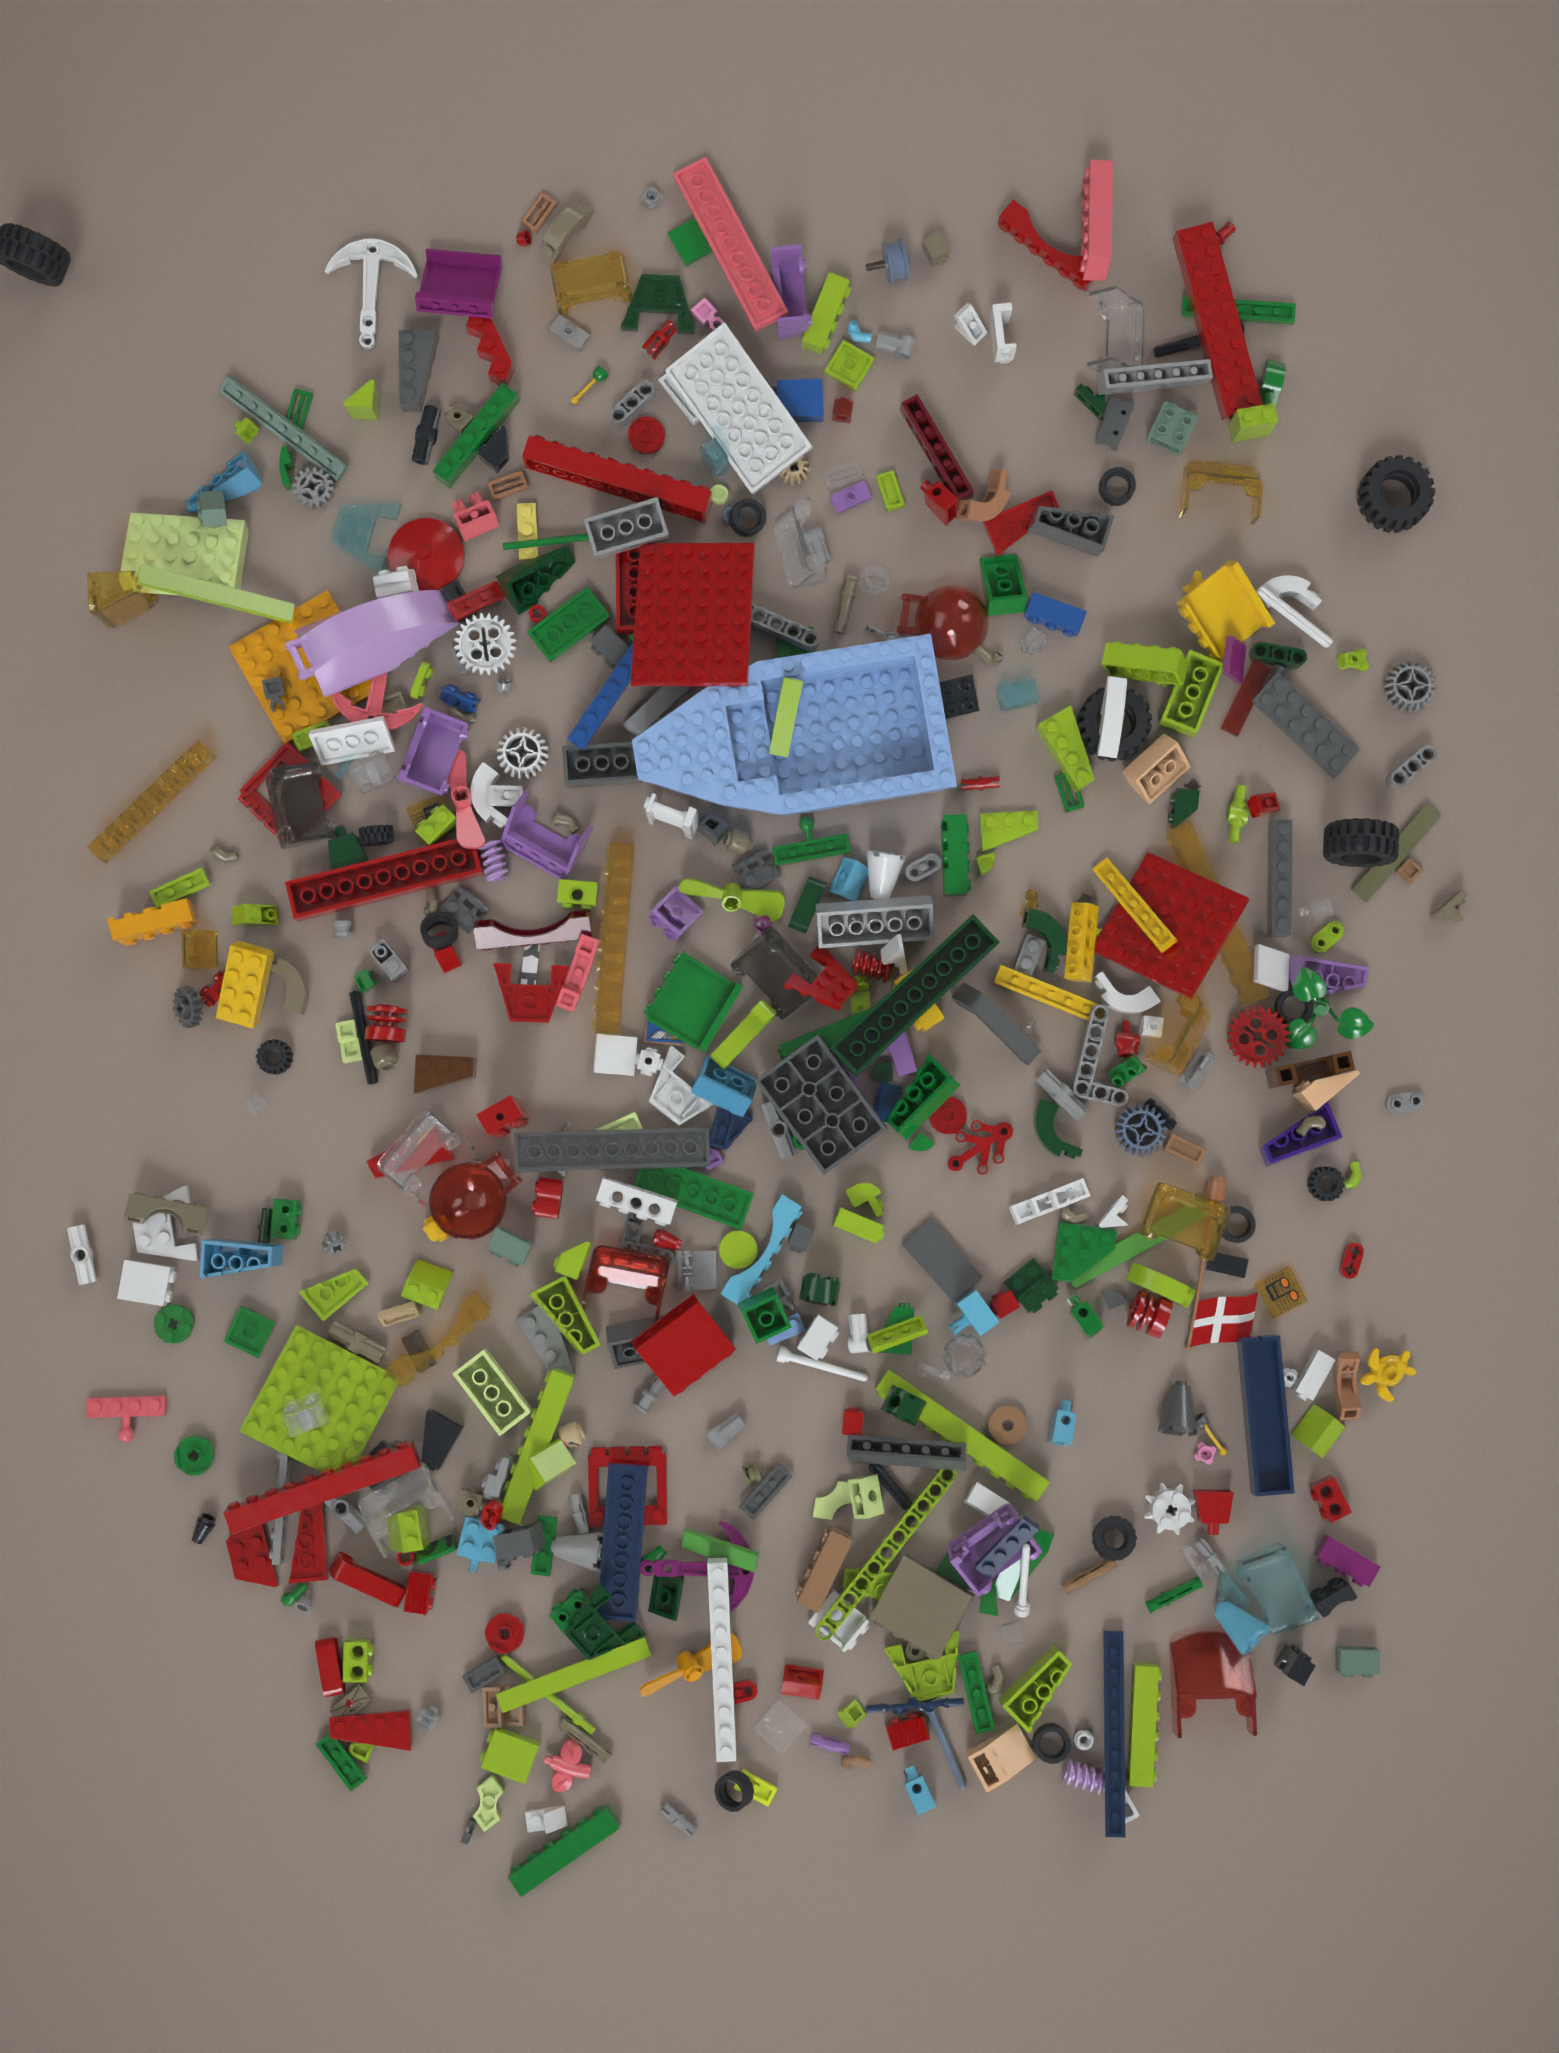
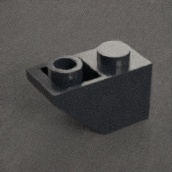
M504 426L500 429L497 428L492 433L489 442L482 444L478 453L480 460L497 474L510 460L508 433Z

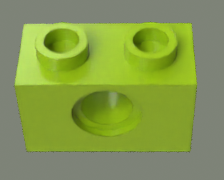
M559 879L557 903L562 908L573 909V906H581L580 909L592 910V907L597 908L599 884L598 882ZM575 891L583 892V897L580 900L573 899Z

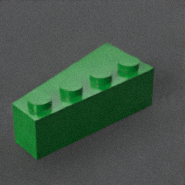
M967 814L943 815L941 819L943 897L967 896L968 891H971V879H968L970 860H967V853L970 852L969 841H967V834H969Z

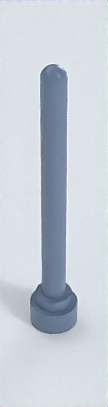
M933 1698L929 1700H924L922 1702H932L935 1700ZM937 1709L933 1712H925L931 1720L959 1787L965 1789V1779L937 1717Z

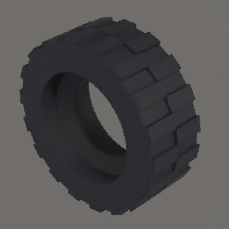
M1109 1516L1108 1518H1103L1095 1526L1092 1533V1545H1094V1549L1099 1553L1100 1557H1104L1105 1560L1121 1561L1132 1553L1136 1546L1137 1536L1131 1522L1129 1523L1127 1519H1123L1121 1516ZM1110 1529H1117L1124 1536V1542L1118 1548H1111L1105 1542V1534Z

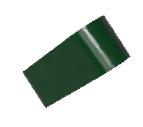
M1257 642L1250 649L1249 658L1255 663L1298 669L1306 662L1307 654L1300 648ZM1255 649H1261L1263 656L1257 655ZM1274 652H1279L1282 659H1276ZM1293 655L1300 658V663L1293 660Z
M811 876L808 877L788 927L806 934L816 911L815 904H819L827 883Z

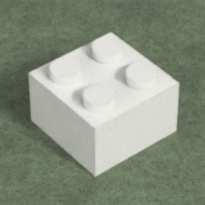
M817 1313L797 1344V1349L816 1361L818 1358L823 1359L828 1351L826 1346L829 1341L833 1343L839 1334L837 1325Z

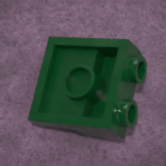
M1034 1258L1003 1282L1027 1313L1031 1311L1036 1313L1043 1307L1041 1305L1046 1299L1050 1301L1058 1295L1056 1291L1059 1288Z

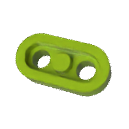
M423 661L420 665L410 697L417 700L420 697H424L427 690L426 682L428 679H431L434 671L430 663Z
M1338 921L1326 924L1310 939L1309 945L1311 950L1315 953L1327 951L1344 935L1343 925ZM1333 927L1337 928V934L1332 932ZM1318 940L1323 941L1324 945L1322 947L1318 945Z

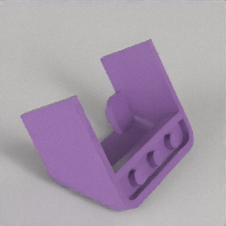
M801 244L771 247L773 284L789 312L788 316L778 318V340L788 339L808 331V326H812L811 314H807L803 271H807L806 259H802Z
M526 789L512 806L501 843L505 849L558 879H566L585 849L593 826L590 825L582 836L571 834L567 840L535 822L537 817L535 810L526 805L530 792Z

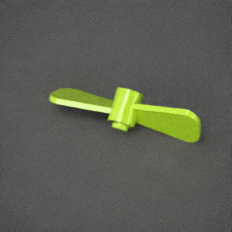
M693 878L682 879L678 886L679 891L683 894L722 899V906L726 911L734 912L742 908L757 916H768L771 922L780 919L785 905V897L778 890L741 889L736 883H728L722 889Z

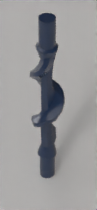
M909 1697L906 1704L888 1705L881 1703L866 1705L867 1713L892 1711L894 1714L906 1713L908 1709L920 1708L922 1712H933L940 1706L945 1708L964 1706V1698L949 1699L947 1697L932 1702H920L915 1697Z

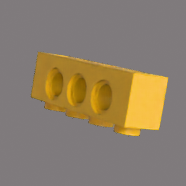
M1071 902L1064 979L1073 982H1092L1099 906L1091 903Z

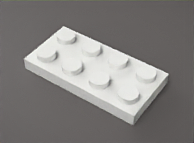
M384 716L309 731V737L321 766L395 752V745Z

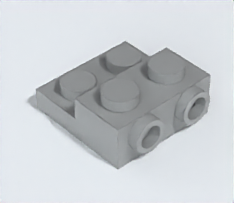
M506 1453L503 1457H500L496 1463L495 1470L493 1469L484 1477L481 1486L484 1488L483 1497L494 1499L503 1493L514 1455Z

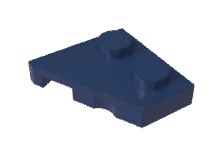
M717 1108L709 1136L710 1146L727 1150L743 1132L745 1127L751 1123L753 1117L747 1115L741 1117L732 1114L728 1110Z

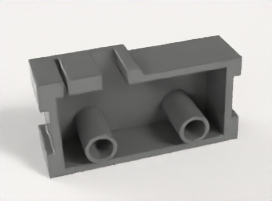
M1111 395L1103 415V422L1096 438V444L1100 445L1102 443L1117 451L1134 408L1133 402H1124Z

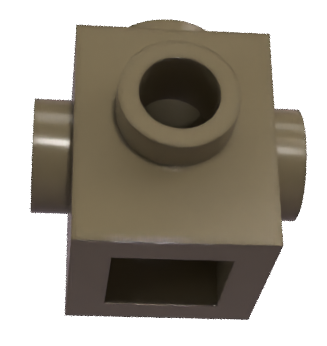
M463 1487L460 1489L455 1509L463 1511V1514L466 1516L474 1517V1515H478L480 1511H483L487 1499H484V1493L481 1492L480 1488L470 1487L468 1489Z

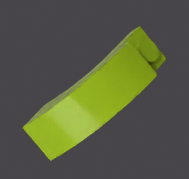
M1133 1262L1126 1278L1127 1281L1186 1308H1189L1196 1290L1135 1262Z

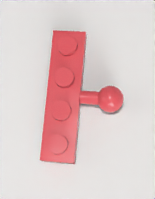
M167 1396L87 1398L86 1418L122 1417V1428L118 1432V1438L122 1442H130L134 1437V1431L130 1428V1417L166 1416Z

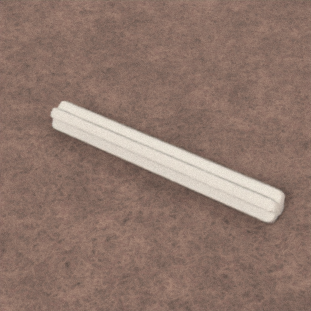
M1260 586L1256 592L1261 599L1325 648L1331 645L1333 642L1331 637L1268 588Z

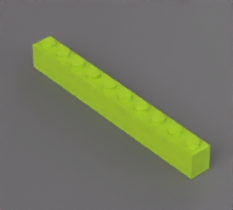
M890 1369L886 1370L875 1386V1389L878 1390L876 1393L878 1396L885 1400L893 1384L925 1400L927 1404L918 1422L922 1421L926 1424L925 1429L933 1434L938 1432L942 1435L940 1439L944 1442L966 1443L967 1455L969 1454L974 1458L973 1462L981 1468L984 1465L990 1469L989 1473L997 1479L1001 1476L1006 1480L1005 1484L1013 1490L1016 1488L1021 1490V1496L1031 1502L1033 1499L1037 1502L1050 1483L1046 1478Z

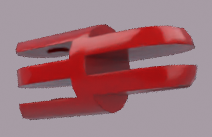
M667 320L658 330L652 333L642 345V348H647L646 352L649 355L652 354V358L656 360L670 343L669 339L676 332L677 325L673 324L672 320Z

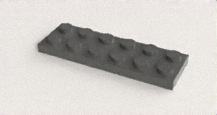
M1278 672L1269 679L1251 700L1263 714L1332 778H1336L1360 750Z

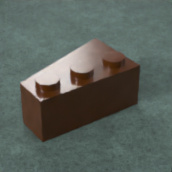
M416 1054L414 1093L420 1094L476 1078L477 1058Z

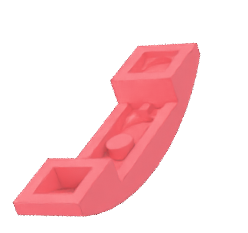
M581 934L575 950L576 953L564 986L560 991L556 1006L574 1012L590 973L600 940Z

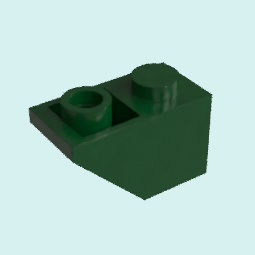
M1176 788L1170 794L1169 804H1172V812L1168 813L1167 822L1170 823V829L1177 827L1198 810L1200 790Z

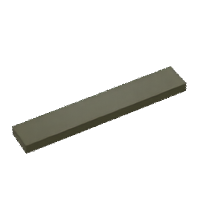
M1426 803L1399 834V855L1396 861L1389 865L1371 867L1352 888V891L1365 902H1368L1441 815Z

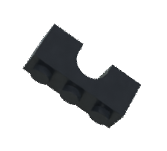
M1285 1644L1274 1663L1287 1677L1302 1686H1305L1316 1666L1311 1662L1312 1658L1294 1644L1291 1647Z

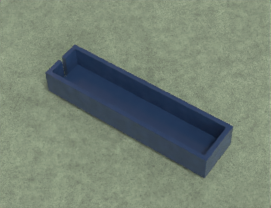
M1280 1335L1236 1337L1251 1494L1254 1496L1293 1494L1295 1490Z

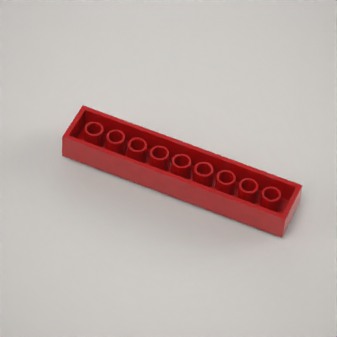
M1211 221L1175 232L1172 240L1205 360H1211L1213 374L1211 384L1220 417L1223 421L1232 418L1237 409L1263 404L1214 223Z
M539 435L534 437L528 436L522 455L526 469L637 503L658 497L661 510L706 523L713 503L712 491L706 486H694L689 481L683 479L680 481L674 480L670 475L662 474L661 476L655 474L651 469H638L634 464H622L611 457L605 459L595 452H582L578 447L571 446L569 448L559 441L549 442Z
M457 839L285 881L293 918L299 922L428 888L482 876L484 872L478 849L464 848L459 845Z

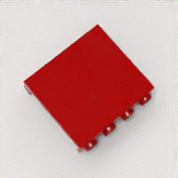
M694 1293L631 1341L638 1354L674 1397L684 1392L689 1385L698 1381L706 1372L714 1369L718 1363L730 1357L737 1350L732 1341L728 1339L701 1305Z

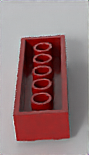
M640 547L616 554V630L618 635L634 634Z

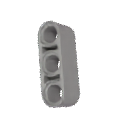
M648 380L639 382L611 409V423L615 428H624L653 401L655 391L652 382ZM644 389L651 390V392L646 395L641 393ZM630 402L637 403L635 407L628 406ZM618 414L624 416L621 420H616L614 417Z
M1426 745L1409 757L1387 776L1386 784L1388 787L1398 789L1415 777L1436 759V748ZM1423 751L1429 754V759L1423 757ZM1409 763L1415 766V771L1409 770ZM1394 775L1400 777V783L1394 781Z

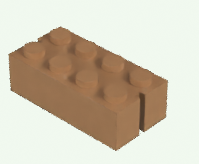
M831 1525L829 1529H824L820 1538L822 1543L820 1547L816 1546L812 1554L813 1562L811 1565H807L803 1573L805 1579L803 1583L799 1582L795 1590L797 1603L819 1613L853 1541L850 1534Z

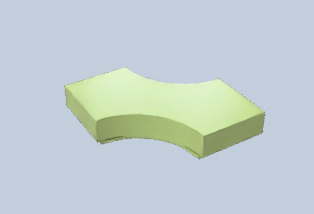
M838 1480L831 1493L815 1497L813 1517L832 1520L834 1513L839 1507L851 1503L848 1482Z
M493 1774L477 1786V1791L480 1795V1806L473 1814V1818L484 1832L501 1819L497 1811V1801L505 1789Z

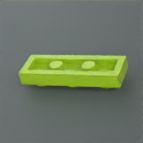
M201 867L149 892L157 909H161V904L181 900L210 887L211 884L204 868Z
M922 1315L868 1334L867 1338L873 1354L926 1335L928 1330Z

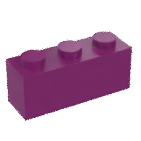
M1326 1534L1314 1553L1319 1558L1317 1560L1319 1563L1326 1567L1329 1564L1334 1566L1336 1573L1343 1577L1346 1574L1353 1578L1351 1581L1360 1587L1363 1584L1370 1587L1381 1568L1379 1565Z

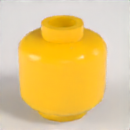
M434 1213L423 1221L422 1229L431 1241L439 1240L441 1243L450 1236L448 1232L451 1230V1225L443 1214L437 1215Z

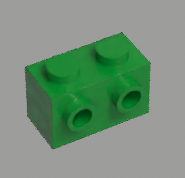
M274 1199L270 1238L294 1240L297 1239V1236H300L301 1224H299V1216L303 1214V1205H301L300 1200Z
M582 1587L579 1590L574 1588L566 1595L568 1599L563 1603L558 1601L551 1607L552 1612L549 1616L563 1634H565L564 1630L588 1598Z

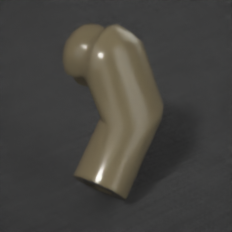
M558 812L551 818L553 825L564 824L571 834L579 830V827L569 814Z
M428 888L426 890L429 906L423 909L426 917L437 912L438 898L435 888Z

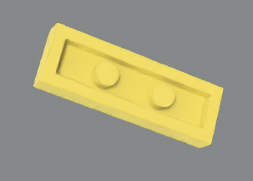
M536 503L517 504L518 541L538 539ZM538 547L519 549V561H528L539 556Z

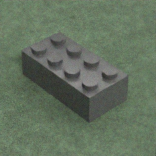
M632 741L588 744L584 751L575 745L562 746L564 783L566 788L643 783V781L638 780Z

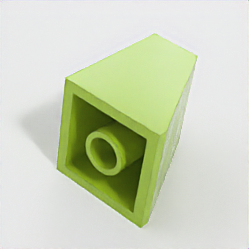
M424 1504L385 1510L391 1550L401 1553L423 1550L430 1543Z

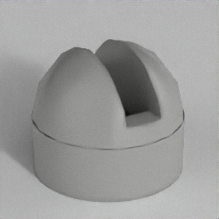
M497 680L498 692L502 694V691H506V694L510 693L512 681Z
M306 1595L301 1596L295 1603L296 1609L300 1612L308 1613L312 1607V1599L310 1597L309 1599L306 1598Z

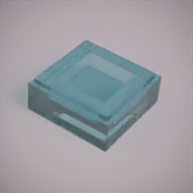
M346 761L335 773V776L341 780L353 765Z

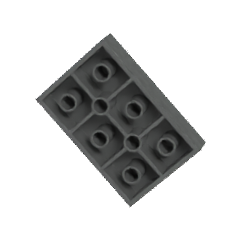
M819 1033L755 1080L823 1175L887 1130L886 1124Z

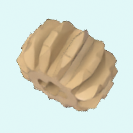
M802 456L781 472L779 477H784V483L790 480L791 486H794V481H797L800 485L801 479L807 480L806 474L810 473L808 468L809 462L804 461V456ZM791 467L793 469L794 467H797V471L794 470V472H792Z

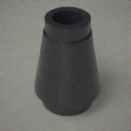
M202 1513L197 1518L192 1537L193 1542L197 1544L203 1543L216 1526L215 1517Z

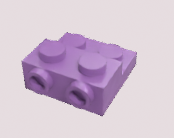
M675 886L651 910L648 917L654 927L659 926L664 930V935L667 939H674L677 942L704 911Z

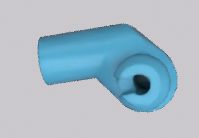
M850 321L847 331L852 339L857 342L871 343L872 334L861 332L858 322Z

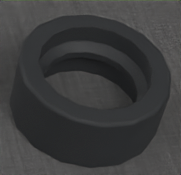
M1122 467L1111 468L1104 473L1100 480L1098 490L1100 497L1109 505H1124L1135 492L1136 481L1129 470ZM1119 476L1126 480L1128 491L1124 496L1114 497L1108 493L1106 483L1111 477Z
M750 498L737 502L731 508L728 517L732 530L743 537H750L761 531L766 524L767 518L762 504ZM742 507H750L756 512L758 522L755 527L746 529L738 522L737 513Z
M432 913L425 917L420 925L422 939L430 948L445 949L457 940L458 927L453 916L448 913ZM444 924L450 926V930L442 936L434 937L428 934L429 930L437 925Z
M1293 989L1281 993L1275 1000L1274 1013L1279 1012L1278 1019L1284 1017L1283 1024H1289L1294 1020L1287 1017L1282 1010L1284 1000L1290 996H1295ZM1312 1000L1308 1002L1303 1001L1305 1009L1298 1018H1302L1305 1021L1309 1019L1313 1011Z
M1228 1207L1218 1216L1217 1229L1221 1237L1226 1241L1233 1243L1245 1242L1255 1232V1218L1244 1207ZM1233 1213L1242 1214L1247 1220V1230L1240 1236L1229 1234L1225 1228L1227 1217Z
M1045 1723L1034 1732L1032 1739L1033 1748L1043 1762L1056 1764L1065 1760L1069 1755L1071 1741L1066 1730L1060 1725ZM1047 1732H1056L1063 1739V1747L1055 1755L1044 1753L1040 1747V1740Z
M738 1770L729 1771L720 1777L715 1784L714 1792L720 1806L727 1811L738 1812L750 1804L753 1799L754 1789L751 1780L747 1775ZM728 1780L734 1781L739 1786L742 1792V1801L737 1802L729 1796L726 1788Z

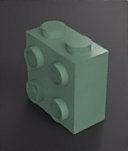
M1164 401L1146 441L1180 456L1199 417L1191 410H1183L1173 402Z

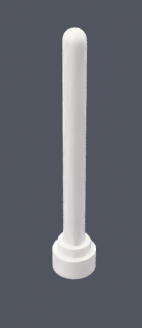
M780 1346L776 1360L778 1362L792 1361L863 1382L868 1380L867 1374L791 1353L788 1348Z
M1027 1543L1022 1546L1019 1600L1014 1604V1613L1018 1617H1027L1030 1613V1605L1027 1602L1030 1545Z

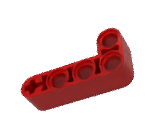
M338 1552L329 1568L330 1576L336 1581L393 1607L398 1608L406 1594L407 1587L355 1563L354 1559L346 1553Z

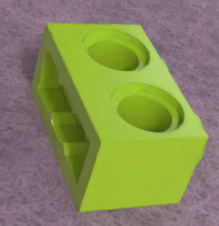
M347 1638L344 1641L343 1682H367L373 1676V1664H370V1657H373L374 1645L371 1644V1639ZM355 1646L362 1647L364 1653L362 1655L357 1654ZM355 1666H360L363 1669L362 1675L355 1673Z

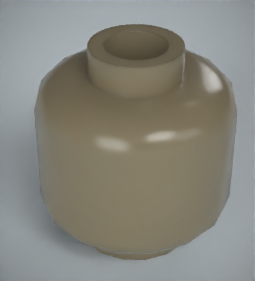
M733 827L731 830H727L723 844L726 845L728 851L744 854L747 850L751 849L753 839H751L749 831Z
M380 1041L370 1051L375 1068L381 1069V1071L393 1069L398 1062L395 1047L391 1043Z

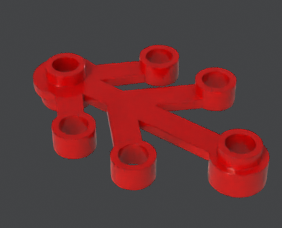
M979 1120L973 1121L971 1129L974 1132L982 1130L993 1133L987 1138L958 1131L955 1134L957 1142H969L977 1145L959 1157H950L947 1162L948 1168L951 1171H959L962 1169L964 1162L981 1152L980 1163L976 1170L980 1175L986 1174L989 1170L987 1163L990 1147L997 1140L996 1153L992 1159L996 1164L1003 1163L1005 1159L1003 1155L1005 1142L1013 1135V1128L1007 1122H1000L993 1126L984 1124ZM975 1122L980 1124V1129H974L973 1125ZM1001 1128L1007 1129L1006 1135L1000 1133ZM959 1133L964 1134L963 1140L957 1138ZM997 1154L1001 1155L1002 1160L1000 1162H997L995 1160V1156ZM953 1160L959 1161L958 1167L952 1165ZM981 1165H984L986 1167V1171L984 1173H981L979 1171V1167Z

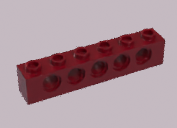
M918 394L902 402L900 412L942 484L959 499V502L960 500L973 498L974 489Z

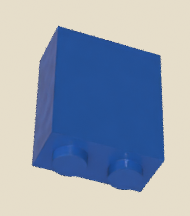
M822 378L777 380V387H773V391L796 423L823 422Z

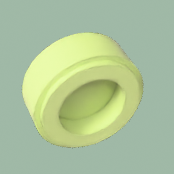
M717 484L710 489L714 504L722 505L728 500V490L725 486Z

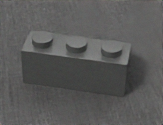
M663 1315L606 1326L607 1343L614 1369L646 1363L635 1350L631 1341L662 1318Z

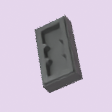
M496 1655L462 1677L471 1693H474L506 1674L507 1671Z

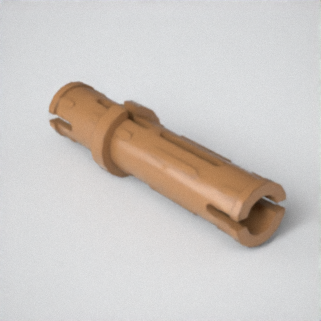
M1104 1559L1081 1573H1075L1076 1576L1061 1583V1586L1066 1595L1117 1567L1116 1561Z

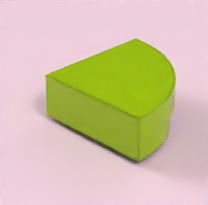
M994 852L976 857L980 876L985 875L991 870L995 861Z

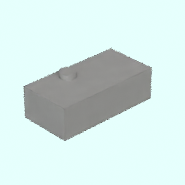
M658 497L583 519L595 560L638 548L643 544L669 538Z

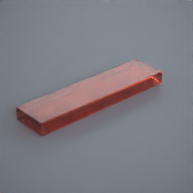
M1256 661L1252 662L1220 728L1221 730L1235 737L1239 736L1254 705L1251 700L1262 689L1271 668Z

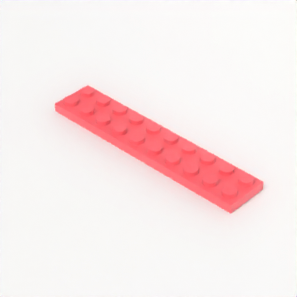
M704 157L672 173L754 331L756 332L778 321V318L788 316L789 312L708 159Z

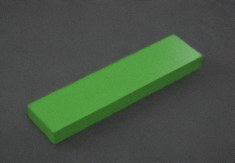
M688 1528L684 1531L681 1548L710 1558L727 1557L728 1564L751 1572L756 1571L760 1552Z

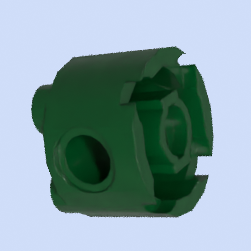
M806 1273V1276H803L799 1300L826 1306L827 1304L837 1306L841 1285L839 1278L828 1276L823 1279L820 1278V1274Z
M892 1384L880 1409L915 1427L927 1402Z

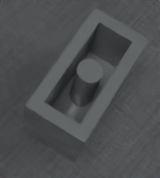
M607 625L590 640L591 650L597 656L601 654L606 659L604 662L611 669L616 668L629 649V646Z

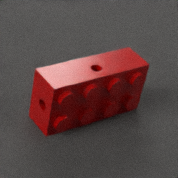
M512 1095L476 1114L486 1134L501 1139L509 1135L512 1128L519 1129L528 1124L526 1120L530 1119L520 1099Z

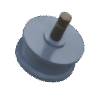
M898 238L897 242L887 244L886 241L882 242L883 260L865 264L866 271L885 268L890 285L895 280L904 279L909 281L910 260L902 238Z

